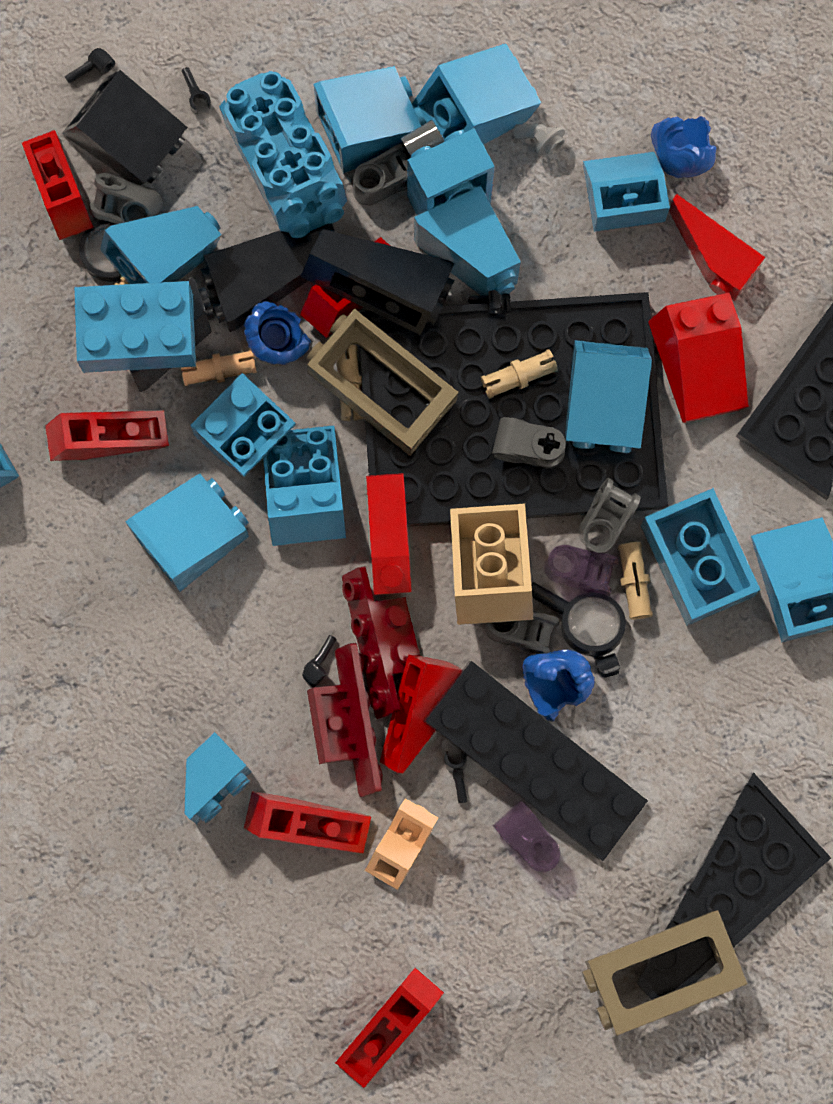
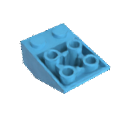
M335 426L290 430L263 457L272 546L346 538Z
M823 517L751 535L781 643L833 630V540Z

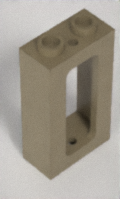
M356 309L348 317L342 314L330 329L333 335L325 344L318 342L306 358L309 361L307 372L411 456L457 401L459 392ZM350 345H360L430 402L410 428L403 426L335 371L334 364Z
M718 910L585 961L588 969L582 971L589 992L597 991L602 1006L596 1009L604 1030L611 1028L616 1036L748 984ZM708 938L721 971L719 974L630 1009L622 1006L612 981V976L616 971L697 939Z

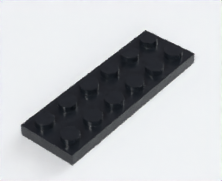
M468 661L423 720L600 861L605 860L648 802L647 799L473 661Z

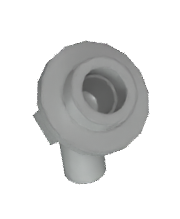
M516 124L514 127L516 139H537L536 152L540 156L555 154L565 142L563 139L565 130L562 127H546L543 124Z

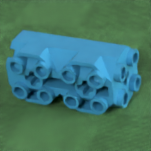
M269 71L235 84L226 95L227 103L224 100L219 108L224 123L280 231L289 232L292 238H301L310 231L327 223L339 221L344 215L342 207L347 202L344 185L334 168L331 154L322 137L314 131L305 115L302 101L291 80L281 77L277 72Z

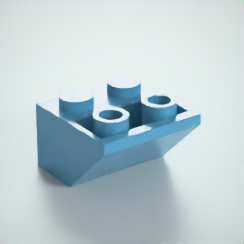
M655 152L583 161L594 232L665 222L670 206L664 172Z
M242 373L190 426L194 436L215 456L245 477L296 423Z
M215 732L186 759L184 814L196 824L201 820L208 823L221 811L222 806L219 803L229 793L235 797L250 783L247 776L251 773V770Z

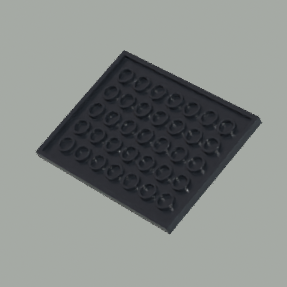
M649 292L511 301V312L502 315L491 314L489 312V304L484 303L442 306L434 325L427 322L421 335L372 311L359 312L459 392L457 401L411 456L365 420L369 475L404 474L407 527L451 524L450 509L525 504L526 519L586 515L597 491L607 478L613 480L614 486L630 495L636 493L641 496L636 511L660 510L668 507L653 335L648 323L651 319ZM575 340L648 348L652 363L641 448H632L631 452L623 453L610 450V445L595 444L594 448L585 449L574 447L572 445L573 441H566L564 459L554 468H543L524 463H511L492 456L499 421L504 417L553 427L559 430L566 440L565 431ZM360 346L363 393L403 426L410 428L430 402ZM548 349L554 356L551 359L556 361L557 372L528 382V386L520 389L518 386L493 396L491 399L488 398L485 392L487 387L483 388L481 376H486L509 367L510 363L518 359L521 362L539 355ZM547 442L546 446L543 447L545 454H551L552 449H554V443ZM612 497L610 498V500L615 502L616 504L620 506L622 505V503Z

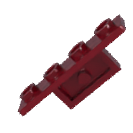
M357 567L342 576V591L348 602L352 618L351 629L356 636L359 651L364 662L363 671L365 672L369 688L370 705L374 709L376 719H381L400 711L393 676L403 675L408 654L420 656L406 597L374 601L366 567Z
M349 643L335 650L340 685L314 687L307 690L319 765L353 760L358 794L360 797L381 792L383 774L376 758V733L371 726L368 711L370 697L365 690L362 676L364 669L363 658L358 652L357 643Z

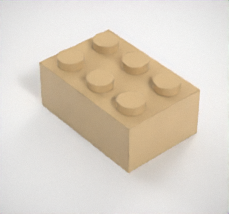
M525 504L450 509L457 625L533 620Z

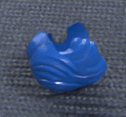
M676 116L668 117L654 124L651 131V140L664 172L676 178H692L707 172L714 166L717 148L714 145H710L709 133L711 127L709 126V120L699 116L697 119L688 118L683 121V119Z
M270 302L258 303L253 308L252 315L247 317L244 325L246 328L244 334L254 358L272 365H286L306 354L311 343L299 325L301 319L282 305L277 306L275 303Z
M562 649L550 653L531 655L523 661V678L529 696L538 713L548 722L555 721L559 711L566 704L577 706L585 702L595 685V677L589 662L576 651Z

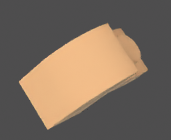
M405 798L365 871L398 890L431 834L438 817L428 812L424 807L416 805Z

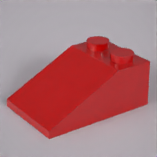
M730 293L666 305L648 321L683 423L744 410L749 407L742 328Z

